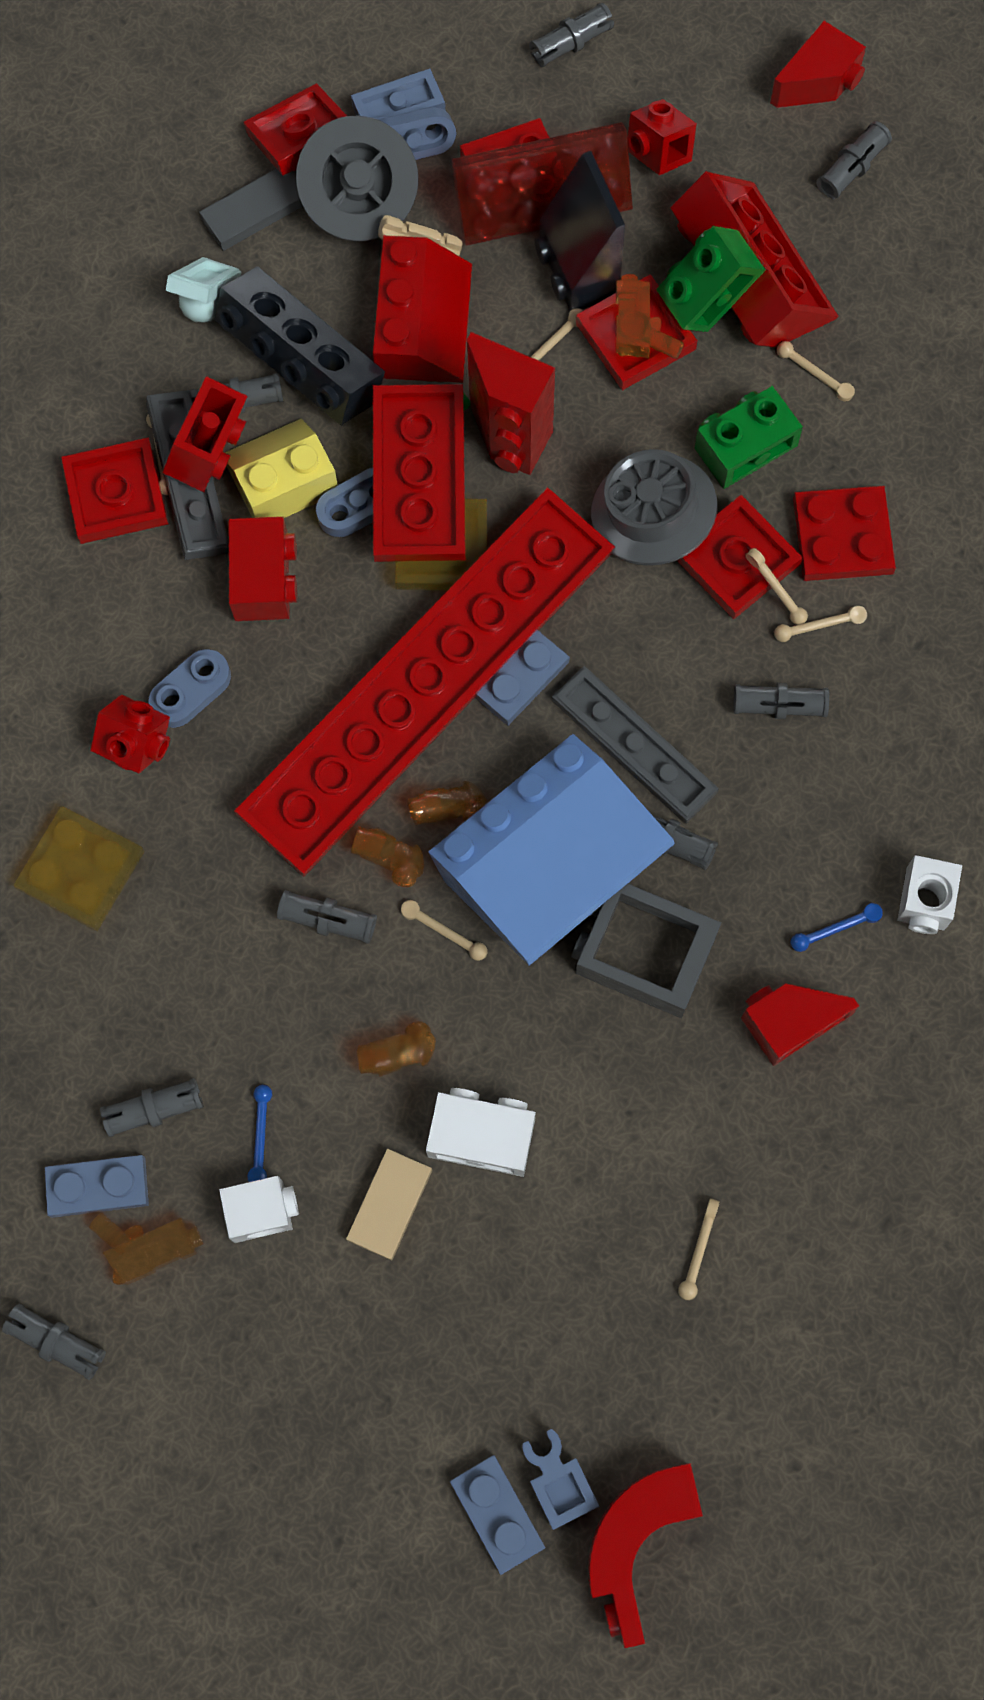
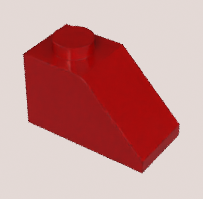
M823 21L775 78L770 104L780 108L836 101L846 88L852 91L860 82L865 72L862 61L866 46L826 21Z
M785 983L773 991L770 985H768L745 1001L749 1007L745 1009L741 1019L772 1065L775 1066L852 1016L858 1009L859 1004L852 997Z

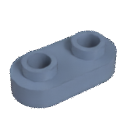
M438 107L425 108L380 120L395 129L404 138L415 160L444 153L453 145L456 138V128L449 113ZM437 124L434 129L426 130L429 125Z
M369 468L330 489L319 498L316 505L318 523L325 533L334 537H345L373 522V498L371 497L373 493V468ZM338 511H344L348 514L342 521H336L332 518L333 514Z
M210 649L193 653L152 689L149 696V704L155 710L170 716L168 727L176 728L187 724L228 687L231 671L227 660L219 652ZM203 666H212L214 668L213 672L208 676L198 674ZM171 695L179 697V701L175 705H164L167 697Z

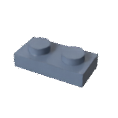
M431 69L351 95L352 107L356 116H366L377 120L430 107H438L446 111L445 101Z
M537 630L476 694L475 698L509 726L569 663L570 657Z
M143 1155L45 1167L47 1214L51 1218L149 1206L146 1161Z
M495 1455L450 1481L500 1575L545 1549L541 1538Z

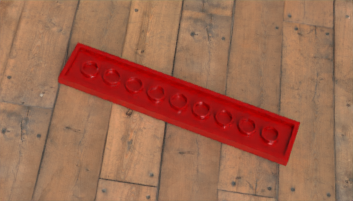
M547 487L234 810L235 815L298 873L305 877L465 709L487 682L611 555L615 546Z

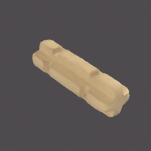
M385 215L381 219L378 236L382 240L383 235L427 237L456 255H460L462 241L457 236L443 233L441 236V233L437 230L408 221L403 224V221H400L399 218Z

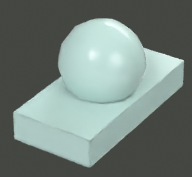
M202 257L168 275L166 291L179 295V307L185 317L193 322L205 323L215 318L221 287L241 275V271L238 268Z

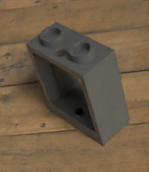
M627 883L591 914L597 918L590 934L584 931L581 932L571 958L579 960L576 974L682 1019L718 934L721 922ZM619 901L696 933L672 991L595 959Z

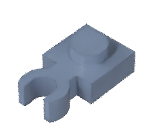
M550 1429L546 1432L552 1444L549 1454L546 1456L536 1455L529 1441L523 1443V1452L530 1463L540 1466L543 1475L530 1482L554 1530L599 1507L577 1459L575 1458L562 1464L559 1458L562 1448L561 1440L558 1434L553 1429Z

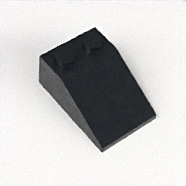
M592 151L581 155L541 216L539 238L535 239V248L542 265L549 263L553 275L550 278L555 296L559 301L565 299L570 311L576 308L584 309L620 291L625 223Z

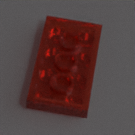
M623 122L452 159L461 229L466 246L539 230L541 216L581 155L588 151H592L619 212L632 210L627 130Z

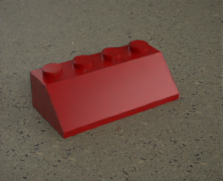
M705 171L670 207L679 221L678 229L688 241L692 242L694 246L699 235L712 226L735 229L741 233L766 269L731 307L742 323L741 330L744 336L751 343L777 348L778 344L782 341L790 342L839 317L754 182Z

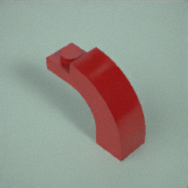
M691 1463L660 1469L631 1483L612 1501L596 1528L588 1563L590 1594L592 1598L612 1594L613 1603L604 1605L610 1636H621L624 1648L645 1644L632 1584L633 1563L640 1546L649 1535L665 1525L703 1517Z

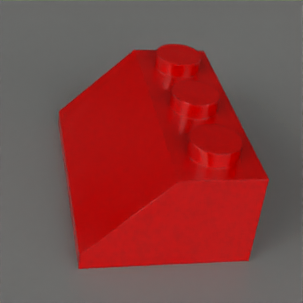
M383 235L373 346L374 363L385 371L383 379L463 383L472 263L427 237Z
M470 332L467 338L470 406L489 456L495 461L497 466L507 472L518 473V471L531 475L553 433L555 367Z

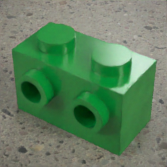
M712 226L699 235L695 241V246L684 259L675 263L668 270L667 278L656 290L683 330L709 332L766 269L738 230Z
M771 386L760 393L757 391L750 392L739 400L735 408L722 415L715 413L707 417L699 425L694 449L722 488L725 489L797 447L803 426L776 389Z

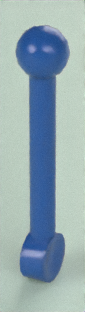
M870 903L860 914L807 935L802 933L795 934L791 938V947L795 951L802 952L809 947L810 943L862 922L876 923L883 915L882 908L878 904Z
M264 1084L257 1086L253 1093L254 1099L257 1101L254 1165L247 1175L249 1182L268 1178L266 1171L263 1169L267 1102L272 1098V1090Z

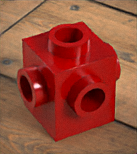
M664 99L652 102L650 105L630 113L626 151L655 173L662 175L692 161L697 123Z
M121 694L98 712L90 751L115 762L120 768L132 770L140 774L153 761L159 762L164 757L170 743V737L166 735L170 716L155 710L146 702L135 701Z

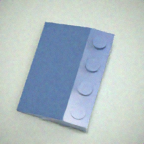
M572 734L428 852L445 883L530 966L675 843L668 832L605 761Z

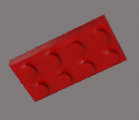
M463 384L373 385L374 562L466 560Z

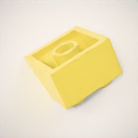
M302 418L225 452L231 455L227 468L252 518L288 517L316 504L325 492L338 486L335 469L320 440Z

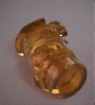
M463 781V786L449 789H422V792L418 793L417 796L407 799L408 808L416 826L423 823L457 819L461 815L465 822L485 806L487 802L482 790L469 781Z
M358 827L351 853L359 855L361 858L390 871L393 870L391 878L396 885L401 887L413 886L417 878L423 874L425 866L423 852L418 844L414 847L403 844L379 827L375 829Z
M416 1021L410 1023L405 1028L406 1035L399 1033L369 1042V1044L358 1045L357 1056L360 1073L379 1074V1077L401 1070V1067L408 1066L409 1064L412 1065L420 1062L421 1066L424 1067L431 1060L435 1051L436 1038L431 1033V1028L424 1022Z

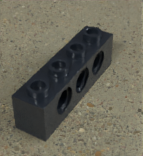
M257 266L221 287L214 320L249 348L258 358L262 359L285 378L289 384L293 385L316 404L321 411L328 414L342 426L373 405V385L382 384L385 371Z

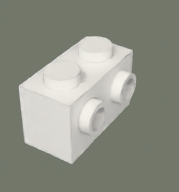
M451 1088L450 1095L438 1092L426 1148L428 1158L524 1177L536 1112L527 1110V1103L510 1098H499L498 1104L478 1101L480 1094L460 1088Z

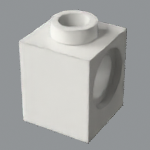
M915 855L906 869L897 921L909 923L910 930L923 934H936L938 929L945 930L954 917L962 865ZM928 889L934 892L939 899V906L929 907L924 905L918 897V890Z
M279 1176L219 1189L228 1236L234 1243L293 1230L290 1217L299 1215L293 1186L284 1188L283 1181Z

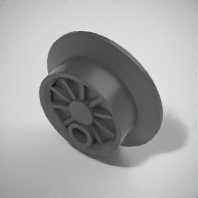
M346 116L332 120L320 127L304 145L296 169L297 190L306 213L322 230L343 240L369 241L380 238L378 236V229L383 216L389 215L399 218L400 221H404L417 195L418 169L409 145L395 129L371 117Z
M642 450L623 458L600 483L593 498L591 519L593 528L615 546L611 552L614 556L638 565H661L688 555L706 539L716 519L717 497L710 478L693 462L664 450Z

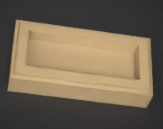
M387 1149L346 1240L392 1261L433 1171L432 1168Z

